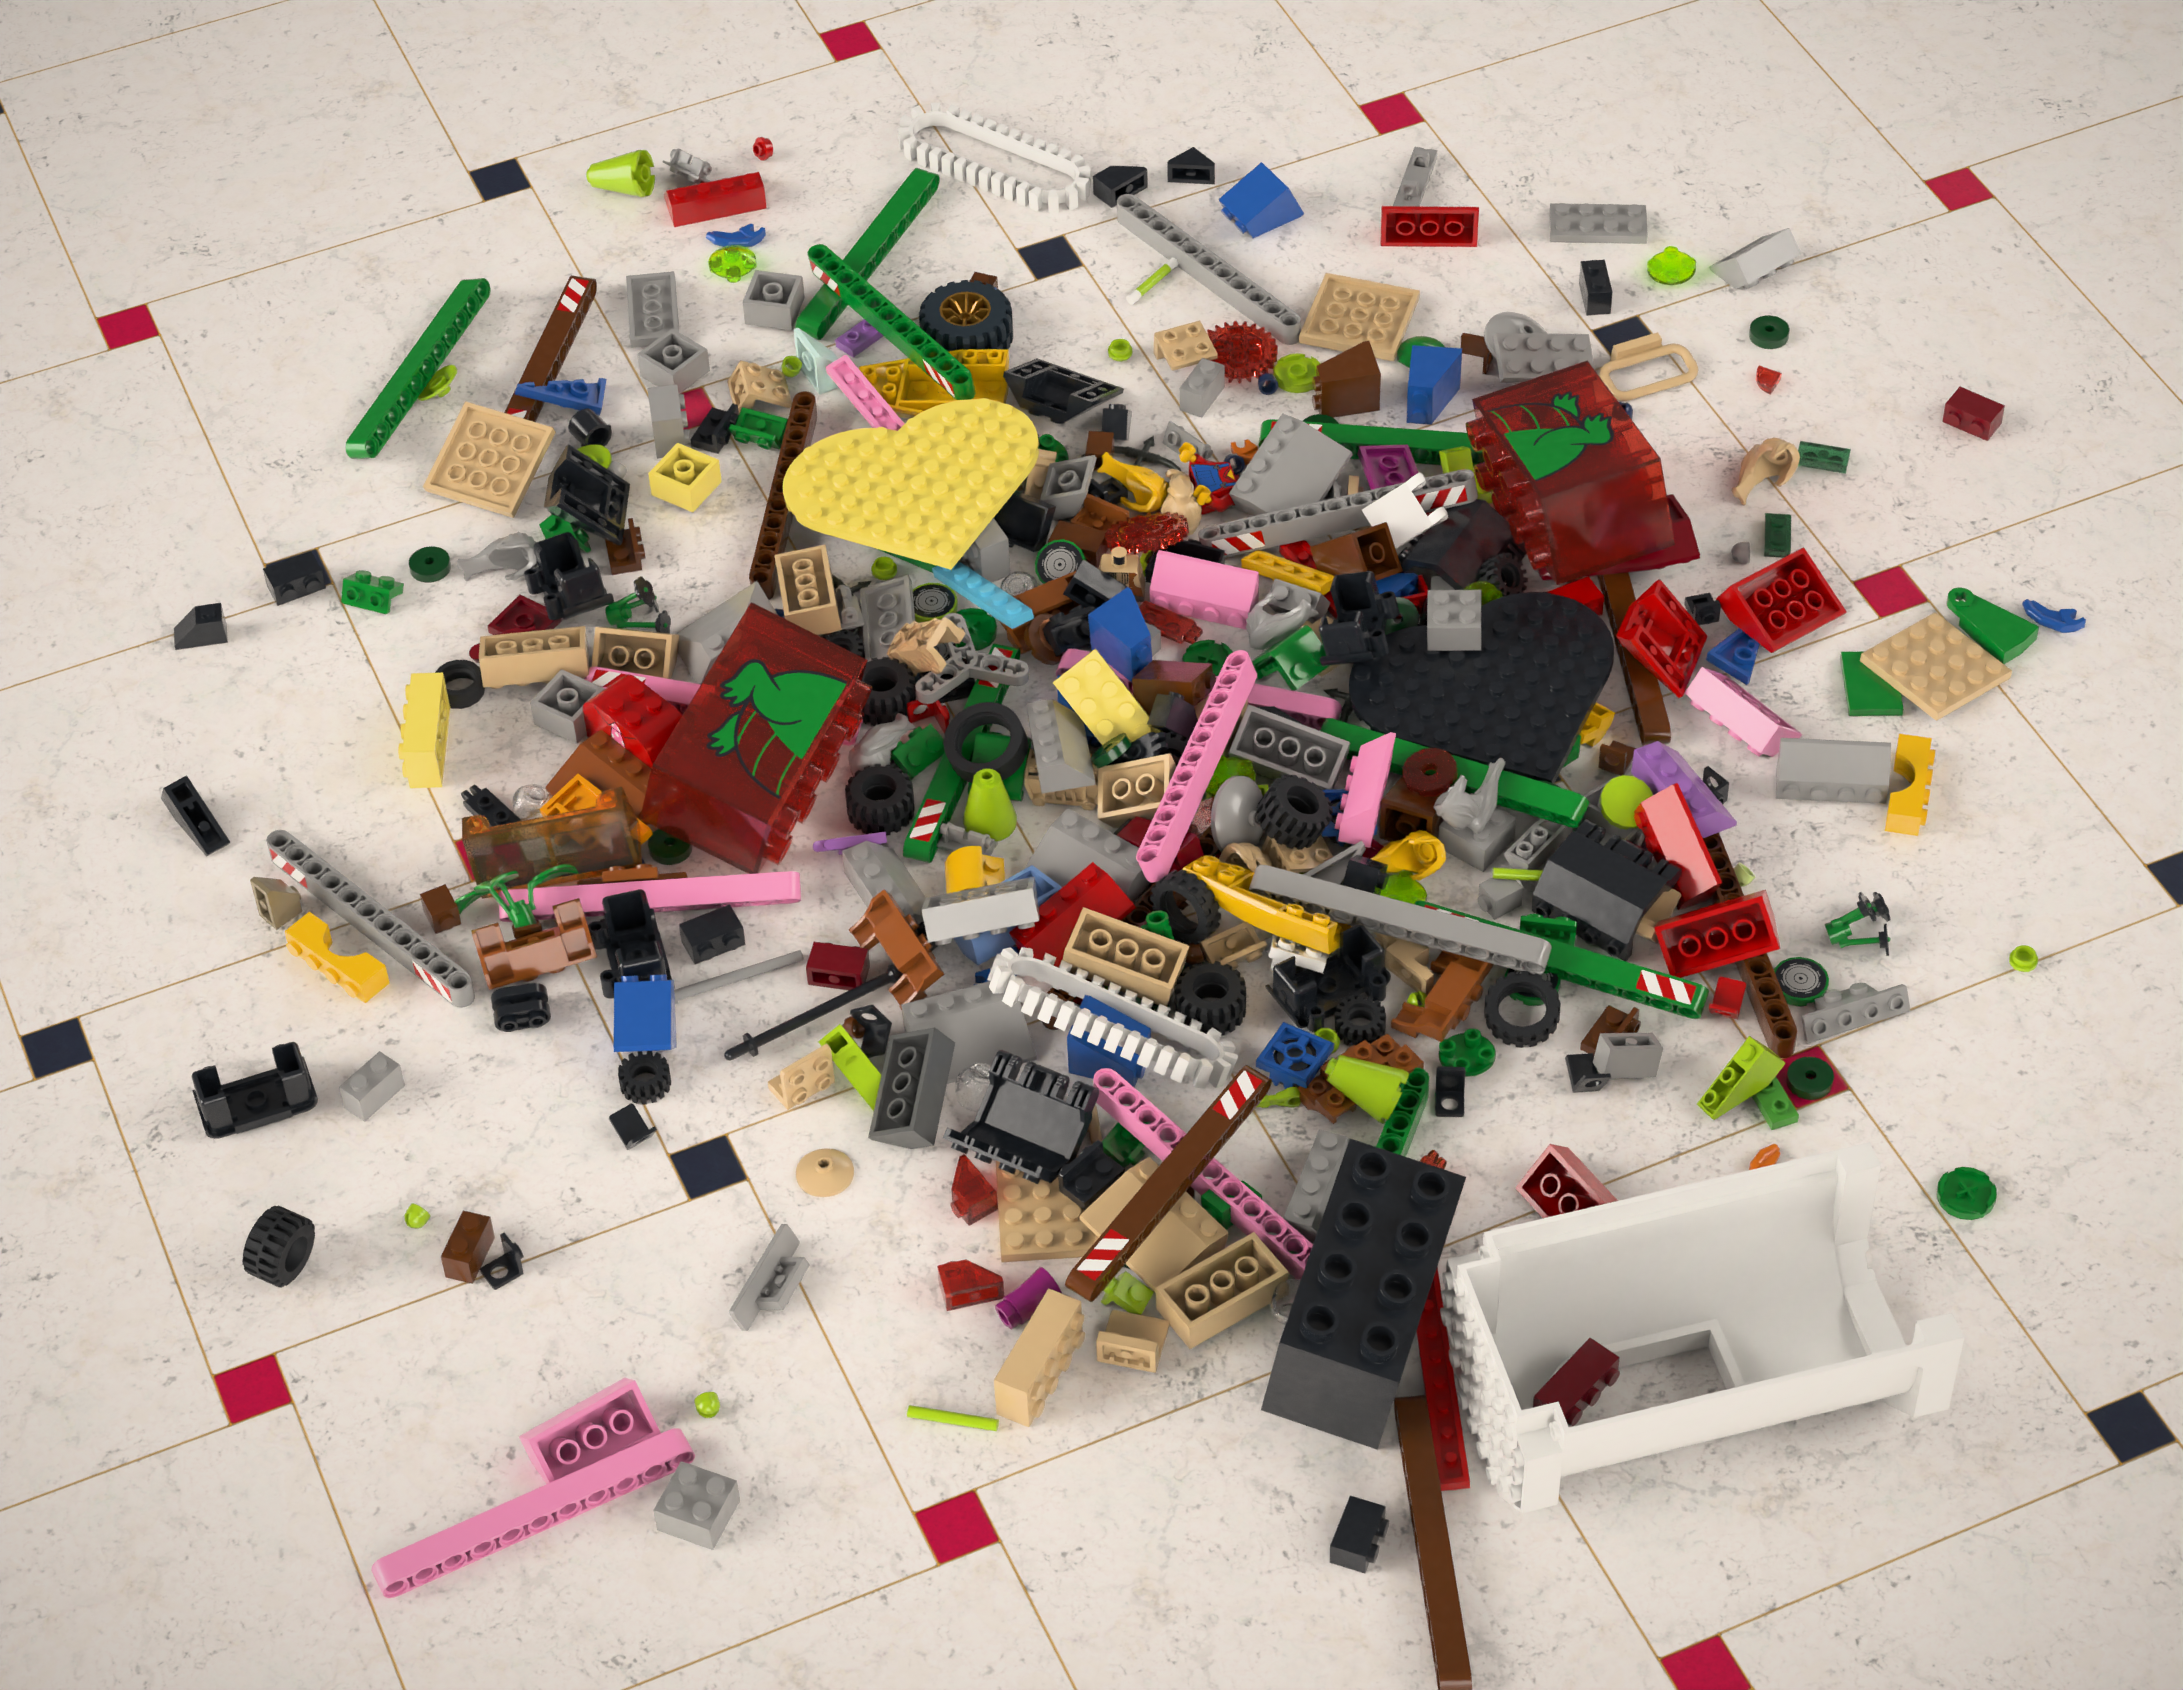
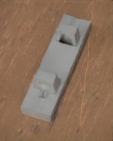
M1414 147L1393 206H1420L1437 160L1438 150Z

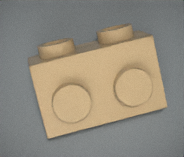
M1243 922L1200 942L1199 946L1206 961L1212 964L1218 961L1223 966L1228 964L1232 966V970H1235L1239 967L1238 963L1244 960L1251 963L1261 958L1267 943L1265 940L1260 942L1253 926Z

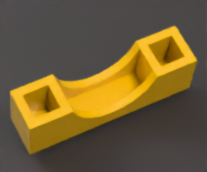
M1899 734L1893 771L1906 778L1910 786L1902 791L1890 794L1885 831L1918 836L1920 825L1925 826L1928 809H1922L1923 805L1928 806L1930 789H1925V785L1931 786L1933 770L1928 769V765L1933 766L1936 751L1930 749L1932 738Z
M311 912L305 914L285 930L288 942L286 946L290 953L295 957L300 956L313 970L318 969L331 983H337L342 986L351 997H357L366 1003L390 983L386 965L369 953L365 952L355 956H340L329 951L333 943L329 926Z

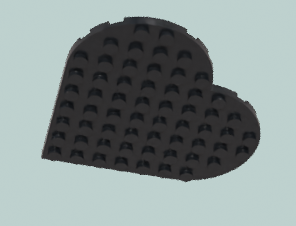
M1548 592L1511 594L1481 606V650L1428 651L1427 625L1397 630L1386 635L1390 650L1387 655L1377 657L1375 661L1354 663L1349 677V694L1356 716L1360 721L1363 720L1372 731L1385 735L1390 732L1396 733L1395 738L1488 766L1489 763H1495L1499 758H1503L1505 761L1504 771L1534 780L1555 783L1610 676L1614 663L1613 638L1605 622L1589 607L1574 599Z

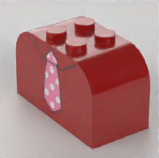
M627 674L583 705L588 738L603 730L668 783L676 778L694 743V738L686 719L668 701L635 676Z

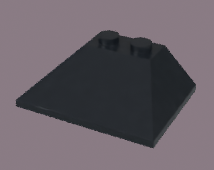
M1038 358L1004 371L1003 375L1021 408L1028 410V413L1034 416L1043 415L1049 417L1050 421L1057 424H1064L1115 398L1124 391V388Z
M568 444L548 478L544 508L552 515L558 516L575 526L620 546L623 542L630 483Z

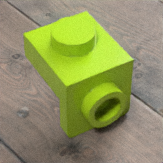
M1125 1271L1117 1278L1114 1277L1103 1290L1105 1295L1101 1303L1106 1306L1111 1301H1114L1127 1312L1141 1315L1154 1291Z

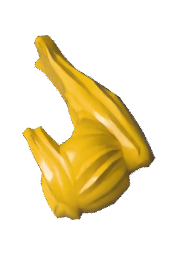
M1108 452L1102 455V466L1097 470V473L1110 475L1120 481L1128 491L1133 492L1136 503L1121 497L1120 501L1125 507L1140 513L1154 512L1162 507L1168 495L1167 489L1169 487V483L1164 478H1161L1151 469L1121 463L1112 458Z
M1419 830L1411 832L1404 839L1391 841L1371 859L1387 864L1386 873H1399L1405 870L1415 873V875L1410 876L1412 880L1420 881L1442 867L1446 861V851L1444 844L1438 838L1426 831Z

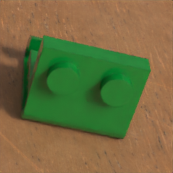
M1307 625L1296 630L1252 660L1257 673L1256 680H1260L1278 670L1291 691H1296L1329 667L1321 665L1320 657L1326 656L1324 647L1314 631Z
M977 732L972 762L987 763L997 759L1007 749L1010 736L998 732ZM1027 737L1028 751L1023 764L1013 775L1003 780L1012 801L1022 802L1024 797V790L1022 788L1029 751L1033 749L1030 737ZM970 782L968 783V795L972 785Z

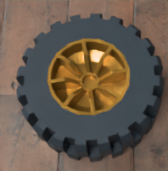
M961 280L959 283L949 282L947 286L943 287L941 285L937 287L935 292H931L920 306V328L946 351L1009 349L1010 344L1013 342L1011 303L1004 293L999 289L995 290V287L988 283L984 285L981 281L976 280L974 282H968V280Z

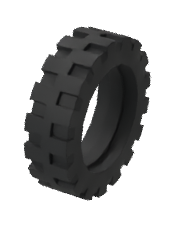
M1174 870L1152 887L1151 892L1153 894L1150 895V900L1153 902L1152 909L1153 911H1165L1168 914L1172 934L1176 940L1180 942L1183 940L1185 944L1194 942L1196 945L1204 941L1219 928L1220 923L1218 921L1221 920V913L1218 912L1220 908L1218 901L1214 900L1213 897L1215 895L1206 888V883L1202 880L1199 881L1195 874H1187L1185 870L1178 872ZM1173 891L1183 895L1191 903L1197 914L1198 924L1189 920L1180 911L1175 902Z
M1521 971V974H1516L1515 972L1508 973L1507 977L1503 978L1501 976L1498 978L1496 984L1489 987L1488 995L1485 996L1484 1017L1486 1018V1025L1489 1030H1492V1035L1496 1039H1502L1506 1045L1515 1044L1519 1048H1523V1045H1529V1047L1536 1046L1537 1042L1542 1041L1543 1043L1549 1039V1034H1553L1557 1029V1023L1560 1021L1561 1005L1559 994L1556 989L1553 990L1552 983L1549 980H1543L1539 974L1535 973L1532 975L1528 971ZM1526 992L1534 994L1543 1001L1546 1006V1013L1539 1022L1533 1025L1515 1026L1501 1017L1499 1014V1004L1512 993Z

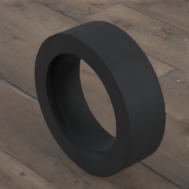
M994 702L978 703L965 708L951 720L944 735V750L950 764L958 776L970 783L973 782L974 775L982 769H993L1000 774L1002 781L1007 779L1021 767L1028 751L1027 734L1018 716L1007 706ZM986 724H997L1009 730V745L1005 752L997 759L987 763H974L962 756V745L965 738L977 727Z

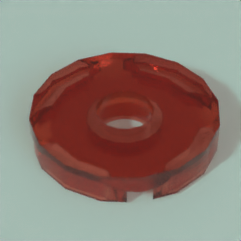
M1425 748L1413 753L1406 760L1403 766V779L1410 791L1418 792L1419 795L1425 797L1437 796L1446 792L1451 787L1450 785L1453 781H1456L1457 764L1453 756L1447 751L1438 748ZM1430 769L1437 771L1433 775H1424V772Z

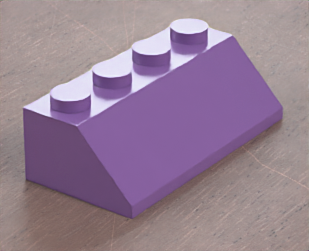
M1659 741L1634 749L1631 770L1634 777L1644 781L1651 789L1653 795L1678 783L1702 838L1737 825V821L1678 751Z

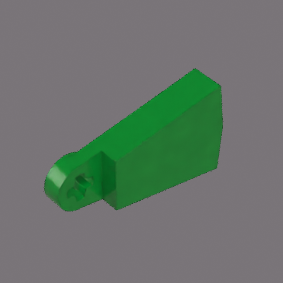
M1957 587L1949 591L1946 604L1960 618L1959 627L2001 663L2006 664L2018 657L2037 640L2039 626L1974 595L1966 588Z

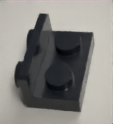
M732 403L728 411L712 407L690 439L691 447L719 454L723 446L727 445L732 434L729 430L730 424L736 425L738 420V405Z
M1079 605L1070 610L1067 615L1060 612L1049 619L1051 623L1042 630L1056 657L1063 655L1067 649H1079L1091 644L1088 614L1095 610L1094 605L1086 608L1083 605Z
M1097 1140L1091 1146H1086L1071 1163H1067L1061 1168L1058 1174L1059 1191L1086 1210L1125 1173V1168L1103 1152V1143Z

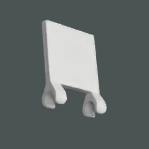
M1422 473L1414 475L1406 483L1362 509L1371 526L1387 522L1396 549L1448 518L1444 507L1436 509L1427 516L1412 493L1426 485V480Z

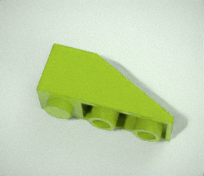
M839 1024L819 1040L818 1043L821 1046L825 1044L830 1046L832 1061L874 1111L881 1073L849 1033Z
M1749 1036L1698 1101L1697 1105L1715 1120L1766 1088L1785 1065V1062L1770 1048Z

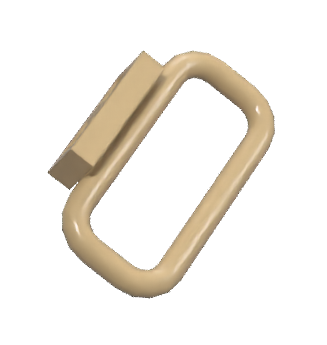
M1657 332L1613 345L1610 362L1604 364L1600 369L1599 377L1607 393L1612 398L1619 401H1629L1693 381L1698 375L1697 363L1689 350L1680 344L1673 343L1661 346L1662 338ZM1672 353L1680 355L1688 367V372L1629 391L1618 390L1609 376V373L1614 370Z

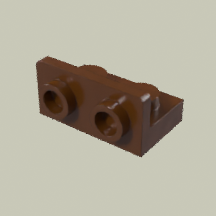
M633 518L628 519L629 529H624L623 542L620 546L605 539L612 575L642 570L641 560L646 559L643 544L638 545V542L642 541L640 527H634Z
M1608 1005L1582 1040L1580 1050L1595 1055L1600 1033H1638L1641 1026V1021H1639L1640 1009L1633 1007L1631 1012L1627 1014Z

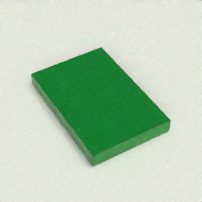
M1865 651L1841 652L1840 661L1849 716H1902L1904 709L1901 693L1860 662L1861 654Z

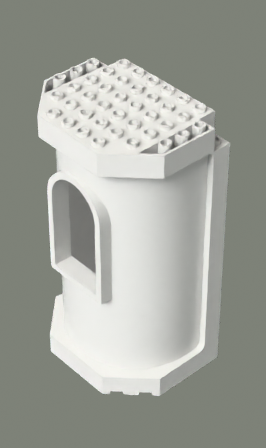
M1870 1142L1484 1232L1483 1245L1479 1246V1252L1447 1259L1446 1272L1442 1273L1445 1290L1441 1291L1444 1308L1440 1309V1314L1444 1326L1447 1327L1451 1347L1449 1359L1452 1367L1455 1368L1459 1392H1457L1458 1403L1461 1410L1466 1409L1468 1414V1430L1471 1435H1476L1478 1440L1476 1442L1478 1456L1480 1460L1485 1459L1488 1466L1486 1467L1488 1482L1490 1485H1495L1498 1495L1521 1513L1558 1505L1560 1478L1563 1476L1879 1399L1912 1417L1949 1409L1964 1342V1336L1953 1313L1916 1321L1912 1345L1907 1346L1876 1282L1874 1270L1868 1268L1865 1251L1869 1250L1868 1234L1881 1164ZM1589 1338H1592L1619 1356V1368L1708 1347L1727 1389L1582 1425H1570L1569 1427L1559 1402L1533 1408L1534 1395Z

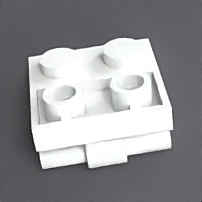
M1273 934L1268 956L1273 958L1271 963L1272 971L1277 963L1295 956L1296 966L1323 973L1327 960L1326 953Z

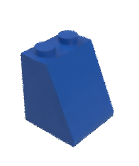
M1262 162L1218 199L1223 206V209H1221L1223 215L1229 221L1234 219L1236 221L1234 224L1242 234L1247 232L1252 238L1258 237L1304 215L1290 189Z
M1412 345L1406 423L1432 425L1459 391L1461 384L1462 348Z
M1127 587L1088 614L1091 650L1093 651L1096 648L1109 665L1132 682V678L1152 661V647L1148 627L1132 590Z
M667 974L650 975V981H639L638 976H621V982L614 983V1052L657 1051L677 1048L674 980H667Z
M1089 995L1084 996L1080 1005L1081 1009L1086 1008L1092 1014L1099 1017L1102 1015L1110 1022L1122 1024L1124 1028L1130 1031L1135 1030L1140 1032V1035L1148 1039L1151 1038V1028ZM1073 1025L1071 1026L1067 1036L1068 1071L1070 1074L1094 1079V1075L1098 1070L1109 1068L1116 1071L1133 1087H1135L1138 1078H1143L1146 1068L1137 1064L1140 1055L1134 1053L1131 1061L1120 1056L1123 1047L1117 1046L1115 1053L1103 1049L1106 1043L1105 1039L1101 1038L1098 1046L1087 1041L1090 1033L1085 1030L1082 1038L1070 1034Z

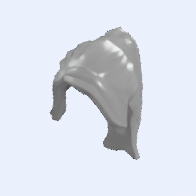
M518 531L504 538L497 539L474 557L458 559L457 567L464 572V579L466 581L472 575L505 567L518 570L505 576L506 580H516L524 576V572L527 569L537 566L538 562L534 551L536 541H534L532 536Z
M1272 592L1268 593L1248 613L1246 629L1249 635L1250 647L1255 650H1264L1275 645L1299 629L1308 619L1319 615L1318 611L1311 609V604L1303 599L1295 609L1286 613L1271 615L1263 610V607L1274 596Z
M898 713L893 722L876 725L869 729L859 743L854 745V748L849 751L848 760L853 777H855L854 773L856 771H863L866 766L875 767V764H881V766L885 767L889 765L891 751L896 748L899 739L907 731L916 729L915 725L911 724L905 715ZM895 762L892 764L893 769L898 767Z
M1499 758L1495 763H1489L1486 777L1474 794L1470 795L1464 792L1468 780L1465 779L1464 775H1460L1454 786L1449 787L1447 792L1442 793L1436 800L1433 808L1437 816H1441L1446 823L1454 828L1464 829L1467 827L1474 834H1480L1488 824L1497 806L1498 780L1505 766L1504 759Z

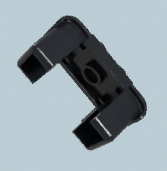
M565 532L534 544L539 567L527 569L524 572L530 594L544 593L543 599L550 620L561 618L566 620L614 603L613 595L611 593L607 594L603 585L600 569L593 559L588 558L589 567L585 566L578 541L572 533Z
M1372 571L1335 575L1330 590L1337 612V619L1333 620L1332 624H1328L1326 614L1322 616L1319 633L1326 656L1320 657L1321 665L1330 666L1375 661L1377 657L1387 655L1390 650L1385 635L1386 621L1400 614L1395 593L1387 591L1379 594Z
M638 889L604 897L602 905L605 919L591 922L588 925L595 950L606 948L611 970H605L600 974L604 997L614 998V983L621 982V976H638L639 981H650V975L667 974V980H672L661 935L656 923L654 909L649 907L646 892Z
M1358 924L1340 933V957L1335 954L1327 958L1323 973L1305 969L1295 974L1296 957L1292 956L1274 965L1273 989L1269 984L1265 985L1267 991L1298 1028L1307 1027L1309 1031L1316 1033L1317 1030L1324 1028V1019L1335 1014L1338 1004L1341 1005L1343 999L1349 1002V996L1354 995L1355 999H1359L1360 994L1364 995V999L1371 996L1374 1002L1376 1000L1383 1001L1386 998V986L1390 982L1391 974L1384 967V949L1364 925Z
M296 1042L279 1044L272 1047V1054L276 1065L275 1069L221 1085L215 1065L204 1067L192 1073L191 1078L195 1088L192 1092L208 1137L219 1139L291 1118L294 1115L307 1112L317 1105L318 1097L304 1056L302 1057Z

